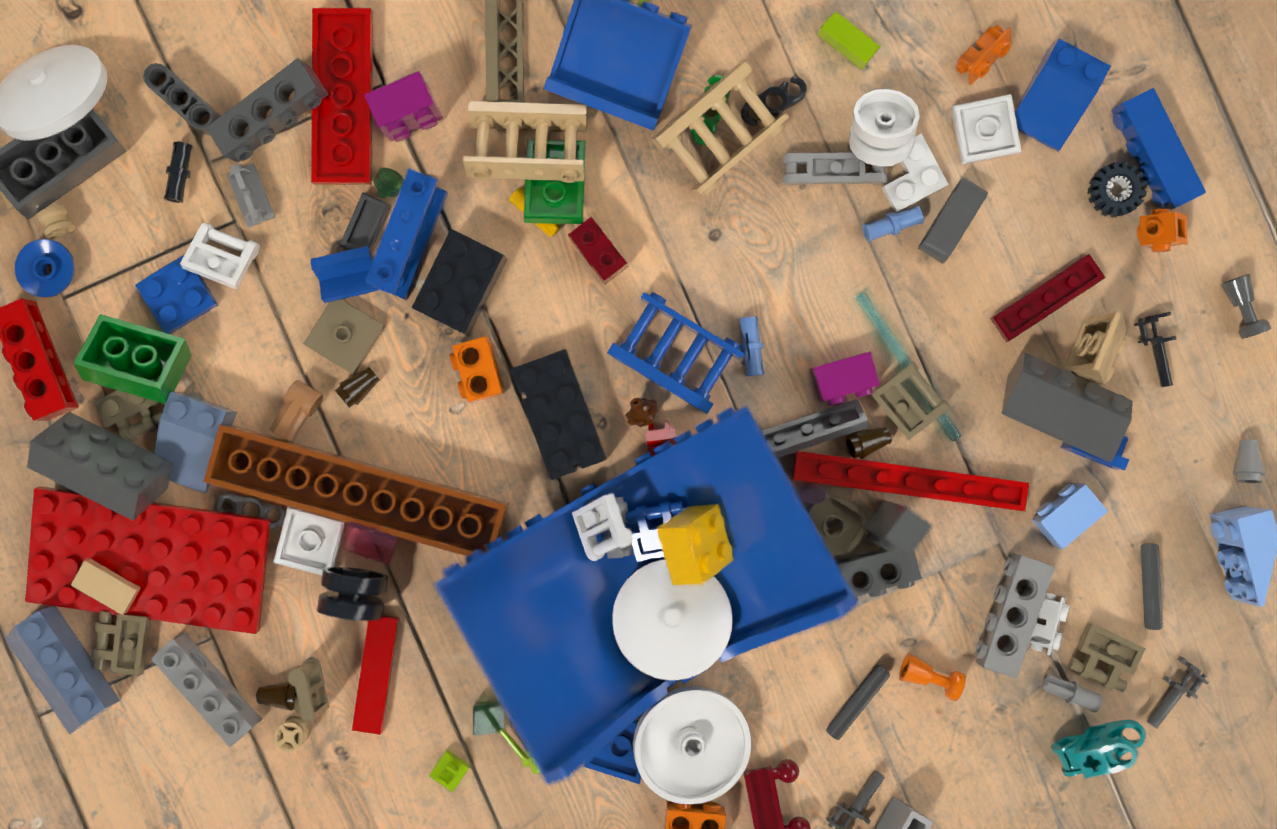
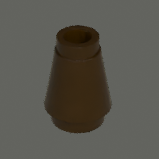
M368 367L366 370L340 382V386L335 391L346 405L351 408L354 404L358 406L380 379Z
M887 427L860 430L846 437V446L852 458L859 457L863 459L892 443V437Z
M289 682L258 688L256 701L259 705L289 711L295 708L296 688Z

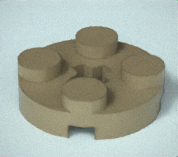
M825 497L810 507L807 513L832 556L848 553L859 544L863 535L862 519L859 510L851 502L838 497ZM837 518L839 520L838 526L841 529L839 532L833 531L829 534L827 532L829 527L826 523L828 520L833 521Z

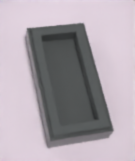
M362 192L340 246L348 250L368 246L370 251H372L391 205Z

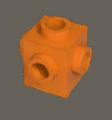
M1170 209L1151 210V215L1140 216V224L1137 227V237L1140 241V246L1152 248V252L1171 251V246L1187 245V215L1170 212Z

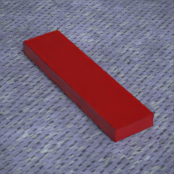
M383 615L382 619L368 621L352 731L381 735L383 732L399 617Z

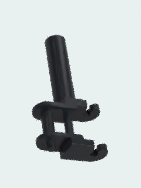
M1171 312L1145 317L1146 321L1144 322L1143 318L1138 319L1139 323L1134 324V326H1139L1142 339L1137 342L1143 343L1144 346L1148 345V341L1151 342L1161 387L1173 385L1164 342L1176 340L1177 338L1176 336L1167 338L1158 336L1155 322H1158L1161 317L1170 316ZM1151 323L1154 337L1148 338L1145 324Z

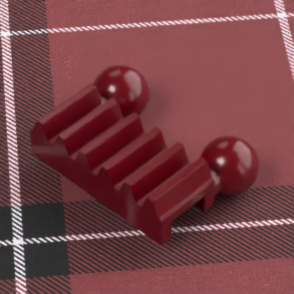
M784 759L774 768L770 766L743 772L754 829H811L808 820L800 816L792 818L788 825L783 823L775 780L780 779L784 783H792L797 780L800 770L795 761Z

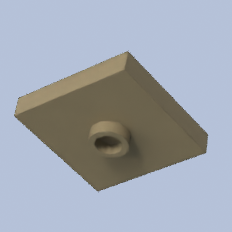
M340 299L328 303L303 344L352 375H355L385 325Z

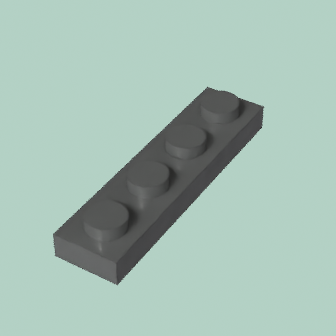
M858 399L761 432L775 457L779 458L868 428L869 425Z

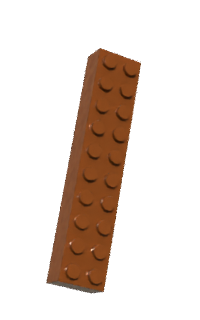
M219 425L203 481L464 556H468L479 549L482 553L487 552L485 545L501 536L510 503L234 425Z

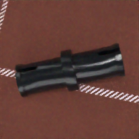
M173 142L170 166L166 167L168 179L163 198L166 201L183 203L186 179H189L191 174L188 167L193 148L188 143Z

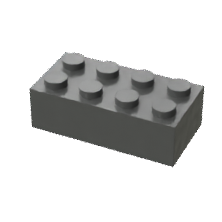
M92 109L77 123L55 135L36 140L13 139L0 148V191L13 207L29 220L127 151Z
M71 412L66 413L30 441L27 468L133 521L168 489L173 463Z

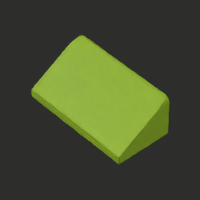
M836 11L822 25L817 34L861 70L864 69L881 47Z

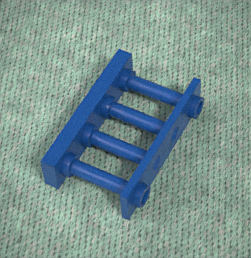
M408 169L365 280L366 283L379 287L381 291L407 300L448 195L446 190L436 187L437 179Z
M644 292L641 296V301L647 304L646 308L625 342L621 341L619 346L612 343L607 354L703 413L708 414L713 406V403L708 401L711 397L709 393L731 357L733 356L738 360L743 357L745 353L739 350L741 345L728 337L723 341L664 305L667 300L654 292L648 295ZM658 310L671 318L672 321L650 357H646L643 361L634 355L636 352L634 348ZM684 326L696 333L697 336L675 372H671L667 376L659 371L661 367L659 363L680 328ZM709 341L722 349L700 387H696L692 391L684 386L686 382L684 378L705 343Z

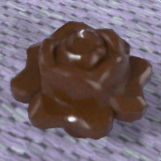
M634 398L630 402L631 409L625 416L630 426L637 425L643 427L653 423L659 408L656 406L657 402L654 399Z

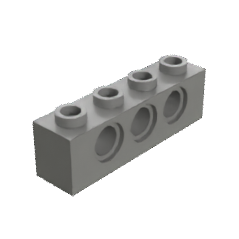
M1012 553L1011 558L1006 560L1003 568L1005 577L1002 586L999 585L994 594V602L996 603L993 612L989 613L985 620L984 629L986 632L983 641H979L975 649L976 663L983 668L1017 679L1055 567L1016 553ZM1025 579L1027 587L1024 592L1018 594L1016 590L1017 583ZM1016 607V618L1008 621V610ZM1003 635H1007V645L1003 648H998V639Z
M186 633L172 639L151 658L229 747L239 741L262 720L258 713Z

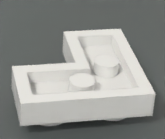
M922 134L915 136L910 155L900 162L906 175L883 186L882 190L894 213H897L949 185Z

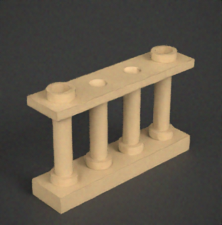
M747 61L735 66L651 139L658 149L665 146L668 149L672 148L699 183L691 189L694 194L704 193L707 195L719 185L716 180L768 135L772 138L785 128L782 123L789 118L786 113L773 117L747 83L749 79L746 76L753 71ZM732 88L735 92L739 91L765 125L753 136L750 135L725 102L727 99L724 95ZM710 107L713 111L717 110L743 144L731 155L728 154L703 122L705 118L702 114ZM687 127L691 130L694 129L721 163L709 174L705 172L681 141L680 133Z
M469 101L468 114L471 128H477L475 156L463 157L467 178L477 180L487 178L559 180L567 183L584 181L583 160H575L577 132H587L586 105ZM489 129H507L505 157H487ZM518 130H536L534 158H516ZM549 130L565 131L564 159H546Z

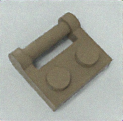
M914 361L872 393L873 398L908 440L951 408L950 404L946 400L942 401L918 372L919 367ZM909 378L933 407L930 412L926 413L902 384L904 380Z
M314 657L308 658L302 663L301 667L292 669L288 674L289 683L296 688L295 709L298 715L301 714L302 723L315 720L329 708L320 661Z

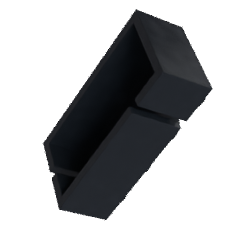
M566 349L510 369L518 393L520 395L526 394L527 398L521 401L551 480L577 471V464H580L581 469L607 460Z

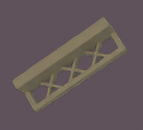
M485 0L486 101L524 103L523 0H516V9L509 16L500 9V0ZM500 16L504 19V21L501 24ZM516 16L517 25L512 21ZM508 24L517 31V37L509 45L500 38V32ZM500 44L505 48L502 52L500 49ZM516 45L517 54L512 50ZM508 53L517 60V66L509 74L501 67V60ZM501 73L505 76V78L502 80V82H501ZM516 74H517V82L513 79V77H514ZM510 81L517 88L518 99L501 100V89Z

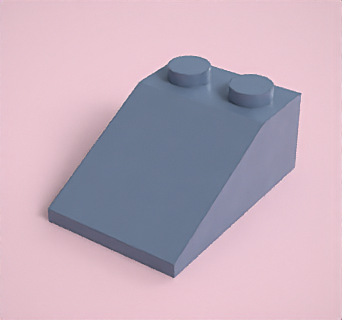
M170 391L160 418L154 451L155 455L173 463L170 481L204 494L208 492L210 484L203 481L219 425H233L237 412L184 392Z

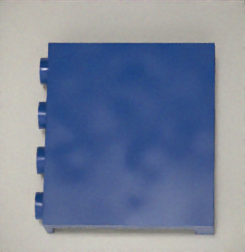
M574 0L550 76L547 77L543 89L654 131L692 25L687 23L688 17L676 12H671L670 16L659 12V6L647 1H643L642 5H639L630 0Z

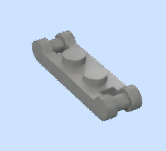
M787 153L782 155L783 165H786L783 185H881L887 183V173H884V166L872 165L873 173H865V164L867 163L857 158L854 153ZM798 164H805V173H797Z

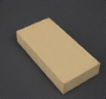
M90 558L84 560L71 586L122 615L128 612L141 589L139 586Z

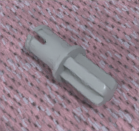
M1048 674L1043 679V690L1064 698L1068 704L1075 703L1092 712H1097L1101 707L1103 697L1098 693L1096 694L1080 687L1078 682L1073 681L1070 683L1051 674Z

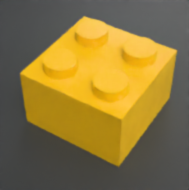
M718 504L689 506L657 528L673 585H703L734 560L732 547L728 541L724 519Z

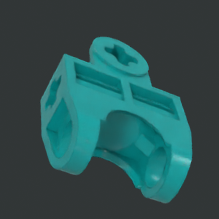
M1135 720L1113 721L1087 727L1085 733L1081 735L1063 737L1055 741L1051 745L1053 753L1058 755L1063 765L1062 772L1064 776L1071 777L1083 773L1086 779L1132 767L1138 757L1137 748L1141 747L1146 739V731ZM1125 728L1135 729L1139 733L1140 738L1129 740L1124 736L1123 730ZM1131 753L1132 758L1128 760L1121 759L1124 754Z

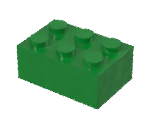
M99 314L73 364L84 381L166 404L170 391H175L192 355L184 338Z

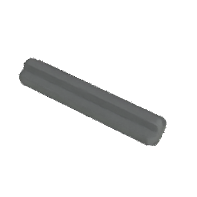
M1145 543L1141 545L1144 627L1148 630H1160L1163 628L1159 546L1154 543Z
M876 665L828 725L826 731L831 737L840 740L888 680L890 673L881 665Z

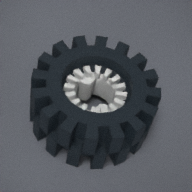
M1114 162L1097 171L1090 180L1089 184L1091 186L1088 188V194H1091L1089 201L1095 204L1093 208L1096 211H1102L1101 215H1111L1113 218L1121 217L1137 209L1136 207L1143 203L1144 200L1142 198L1147 194V191L1143 190L1147 186V181H1141V177L1144 176L1142 171L1137 174L1135 170L1138 167L1135 165L1128 167V162H1122L1121 164ZM1113 183H1118L1123 188V191L1119 193V198L1114 195L1112 196V193H1110V189L1114 187Z

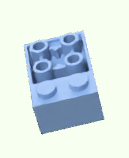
M1241 506L1210 514L1212 522L1210 523V531L1217 541L1219 549L1217 558L1220 565L1224 568L1226 576L1224 585L1227 593L1231 596V599L1259 607L1264 606L1277 554V526L1273 511L1270 509Z

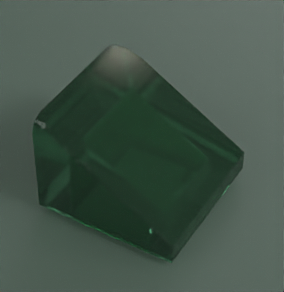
M475 702L473 705V735L499 733L500 729H505V710L501 702Z

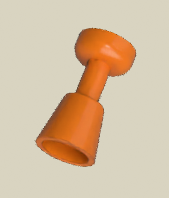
M908 653L902 662L899 680L921 685H928L929 682L945 688V696L948 699L957 701L963 693L966 675L959 671L952 672L949 677L933 671L931 665Z

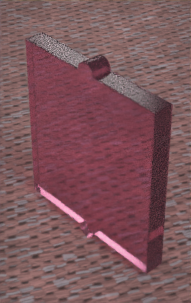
M350 521L344 550L364 556L366 559L370 558L390 565L397 537L378 531L374 527L370 528Z

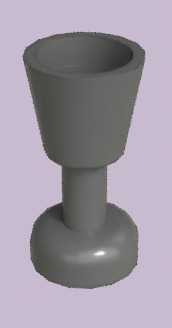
M1250 274L1220 284L1234 307L1239 306L1245 321V325L1239 328L1241 339L1272 329L1267 320H1258L1251 304L1255 298Z

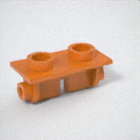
M999 25L990 27L976 41V46L982 50L979 52L971 46L957 60L955 69L962 75L965 72L968 73L969 85H972L978 78H983L990 70L991 65L998 58H1003L1009 52L1012 45L1011 28L1008 27L1004 31Z

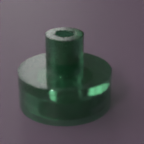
M381 168L373 180L375 187L378 189L376 191L377 195L383 199L387 198V196L397 197L404 178L391 168Z

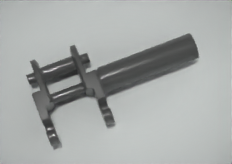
M1181 656L1178 657V660L1187 667L1186 670L1189 673L1181 683H1175L1167 676L1163 677V680L1170 684L1172 689L1147 720L1156 729L1185 692H1187L1186 696L1188 698L1192 696L1197 699L1196 691L1202 683H1209L1205 679L1206 676L1204 674L1199 675L1201 671L1197 667L1187 662ZM1192 676H1195L1197 680L1188 689L1185 686Z
M875 770L849 809L846 807L847 804L845 802L843 804L837 802L838 810L832 818H826L829 822L828 826L831 828L834 826L836 827L835 829H845L851 819H856L857 817L860 820L863 819L869 825L871 820L861 812L881 785L885 776ZM843 812H845L849 816L847 817L845 822L842 825H840L839 823H837V821L843 814Z

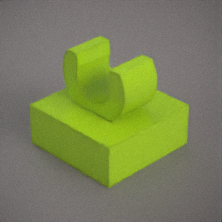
M447 749L429 777L453 793L471 765Z

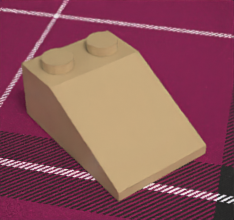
M1116 311L1083 319L1063 370H1068L1072 374L1098 385H1105V382H1108L1113 376L1115 367L1112 365L1116 355L1122 352L1126 340L1123 338L1127 329L1122 313Z

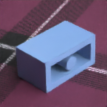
M1070 483L1058 492L1060 496L1052 503L1050 501L1046 502L1036 510L1038 515L1032 519V522L1053 547L1064 549L1108 512L1086 484Z

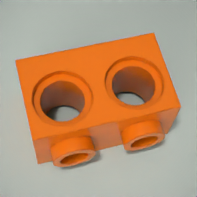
M487 336L452 346L454 353L450 354V360L454 371L459 370L462 381L458 382V388L462 399L467 398L468 403H474L505 394L491 342ZM470 349H476L479 353V359L473 365H469L465 361V354ZM482 376L487 381V388L484 392L477 393L473 389V382L477 377Z
M667 801L664 829H705L702 827V823L708 819L717 822L713 829H725V807L713 801L704 802L702 805L680 804ZM679 816L685 817L688 820L687 824L681 827L674 825L672 822Z

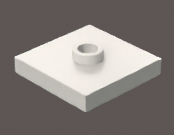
M1011 94L952 106L951 110L961 165L1020 154L1022 152Z
M288 506L273 563L322 575L323 568L335 567L346 522Z

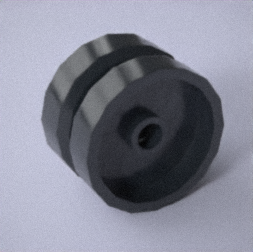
M352 567L323 568L321 585L330 591L319 595L317 612L330 617L348 620L373 621L382 619L384 602L376 596L386 592L388 575Z

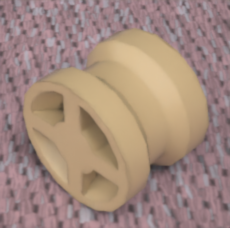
M64 205L51 206L36 214L38 221L45 227L43 232L47 239L60 238L75 230L73 222L67 218L68 211Z
M291 717L276 729L274 741L281 750L294 751L308 739L309 726L307 722L302 723V718Z

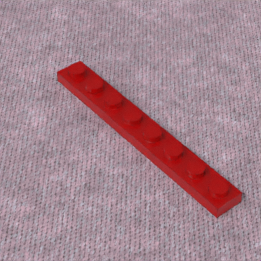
M802 451L795 453L792 480L1017 511H1026L1029 482Z

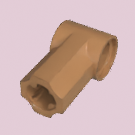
M296 380L287 390L284 396L285 404L269 430L278 437L293 442L308 416H312L320 406L324 395L303 382Z

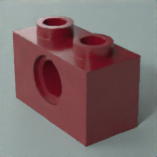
M592 217L568 234L570 241L604 285L628 268V263Z

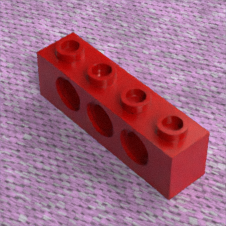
M21 298L0 307V340L4 347L2 348V353L14 372L13 381L16 387L21 390L25 399L24 408L27 414L32 417L33 421H48L78 409L79 406L37 302ZM22 328L24 331V336L20 341L18 338V332ZM33 355L35 358V364L31 368L29 365V359ZM42 382L46 385V391L43 395L40 393Z

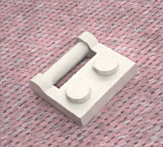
M204 222L199 227L180 265L187 271L237 290L252 260L258 255L260 244L252 240L246 242L215 230L213 225ZM212 240L242 253L238 257L207 245L206 242Z
M614 494L602 496L572 512L585 553L590 560L597 561L603 558L605 553L617 547L625 548L632 544L633 534L624 526L620 508L616 503ZM610 529L612 537L600 543L597 542L595 536Z

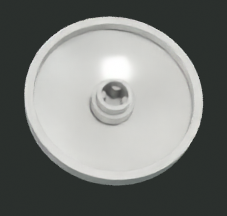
M78 45L54 47L32 56L10 72L0 84V128L12 138L36 140L55 135L71 127L87 115L101 98L107 84L105 65L91 49Z
M659 560L638 569L623 584L613 608V629L616 641L623 655L638 670L662 680H682L702 673L721 656L731 634L732 611L725 590L714 576L703 585H673L666 560Z
M699 686L682 687L672 690L648 708L641 716L633 740L634 759L644 782L660 797L680 804L704 803L726 793L742 776L751 752L749 727L735 703L716 690Z

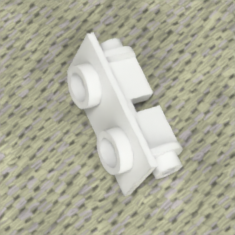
M1046 592L1038 618L1045 619L1047 622L1046 625L1036 623L1030 639V643H1032L1030 649L1042 652L1043 647L1048 648L1047 655H1051L1053 649L1059 651L1063 633H1059L1058 629L1060 621H1067L1070 605L1065 604L1067 597H1061V601L1058 602L1055 601L1057 595Z

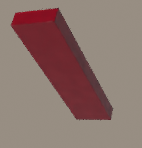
M1087 254L990 319L1005 342H1009L1106 277L1092 256Z

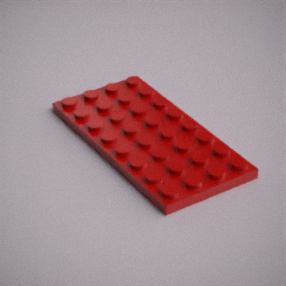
M42 486L36 487L33 494L25 602L93 612L107 611L114 615L119 614L71 586L84 560L90 558L141 588L128 612L125 614L146 616L150 620L257 634L260 631L271 518L153 502L133 521L75 491Z

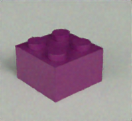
M420 71L364 95L378 128L390 142L393 140L395 142L403 141L411 136V132L420 128L422 130L431 129L438 124L437 121L443 119L430 87Z

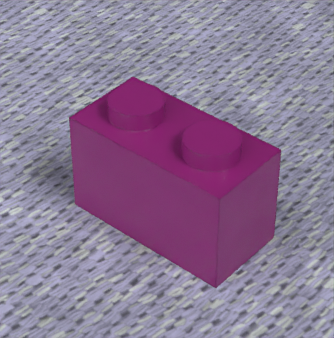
M871 351L810 368L819 402L827 401L828 406L844 402V395L855 393L856 398L872 394V388L880 386Z

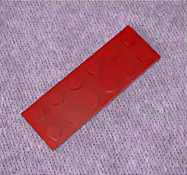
M312 8V69L329 95L322 99L318 107L312 109L311 183L314 185H372V112L364 95L373 91V11L371 8Z

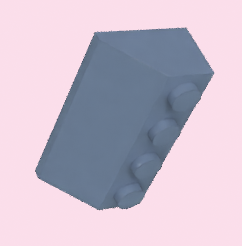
M56 606L38 610L16 625L5 637L6 642L69 735L120 701L100 670L93 669L94 661Z

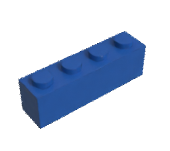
M1154 88L1123 102L1111 110L1113 122L1116 128L1122 131L1126 139V148L1130 155L1135 157L1139 165V172L1142 171L1144 174L1141 178L1147 181L1152 191L1153 202L1158 208L1172 210L1207 193Z

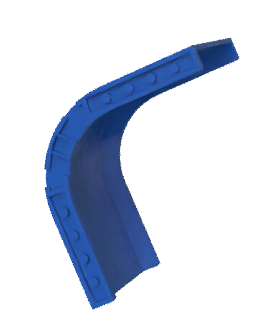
M747 405L737 411L734 410L733 406L716 415L719 421L713 423L711 418L695 427L697 432L693 435L690 430L674 438L676 442L674 445H671L670 441L665 442L654 449L656 453L654 456L650 452L643 454L634 460L635 466L598 487L595 482L579 490L582 496L544 518L538 514L525 521L524 523L527 528L523 529L519 525L505 533L507 540L503 541L499 537L485 545L487 552L482 553L479 549L464 558L465 565L461 566L459 562L451 565L442 571L445 577L434 583L547 785L569 778L642 713L669 694L667 691L669 687L680 681L654 678L634 667L620 650L613 629V608L623 584L638 569L652 562L665 560V557L637 562L634 549H632L633 555L608 559L607 553H605L603 558L592 561L585 553L572 512L609 494H614L615 498L623 497V501L627 502L628 512L635 511L636 507L645 505L647 508L660 506L661 502L669 500L672 503L683 501L685 509L689 506L719 505L734 559L714 575L725 590L732 611L730 638L726 648L718 658L721 663L752 649L842 618L858 604L857 599ZM663 517L650 519L651 527L663 525ZM638 522L624 523L625 528H631V531L639 530ZM603 532L595 536L597 542H602ZM696 676L682 679L681 682L684 684Z

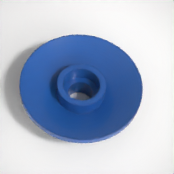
M38 239L25 245L19 252L15 261V275L20 286L29 294L37 297H53L62 293L70 285L74 276V261L68 249L59 242L50 239ZM52 265V272L48 275L46 268Z

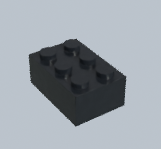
M450 229L411 308L470 336L508 259L504 254Z

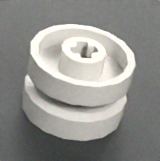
M881 89L864 94L856 102L853 110L852 126L849 134L850 149L863 162L879 167L893 166L904 161L910 155L920 118L918 106L910 97L899 91Z

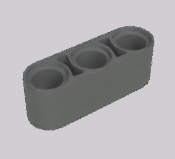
M158 63L149 65L143 75L146 85L191 126L205 135H210L206 127L221 117L220 114L167 67ZM166 75V81L158 86L160 77ZM188 94L186 103L179 105L180 98ZM209 113V121L201 125L202 116Z
M962 177L923 237L918 249L944 264L980 209L988 192Z

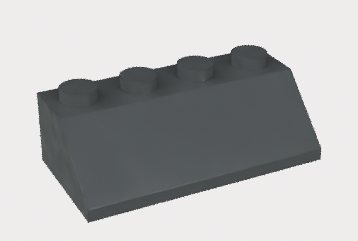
M1024 353L1008 374L1001 414L1107 462H1111L1131 423L1133 401L1094 382L1076 376L1068 370H1063L1047 363L1041 358Z

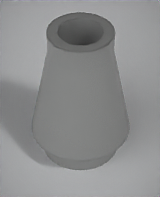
M1258 440L1239 441V450L1233 474L1236 475V482H1262V476L1265 475Z

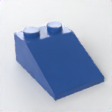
M1059 38L1047 49L1014 111L1018 131L1059 152L1097 94L1111 66Z

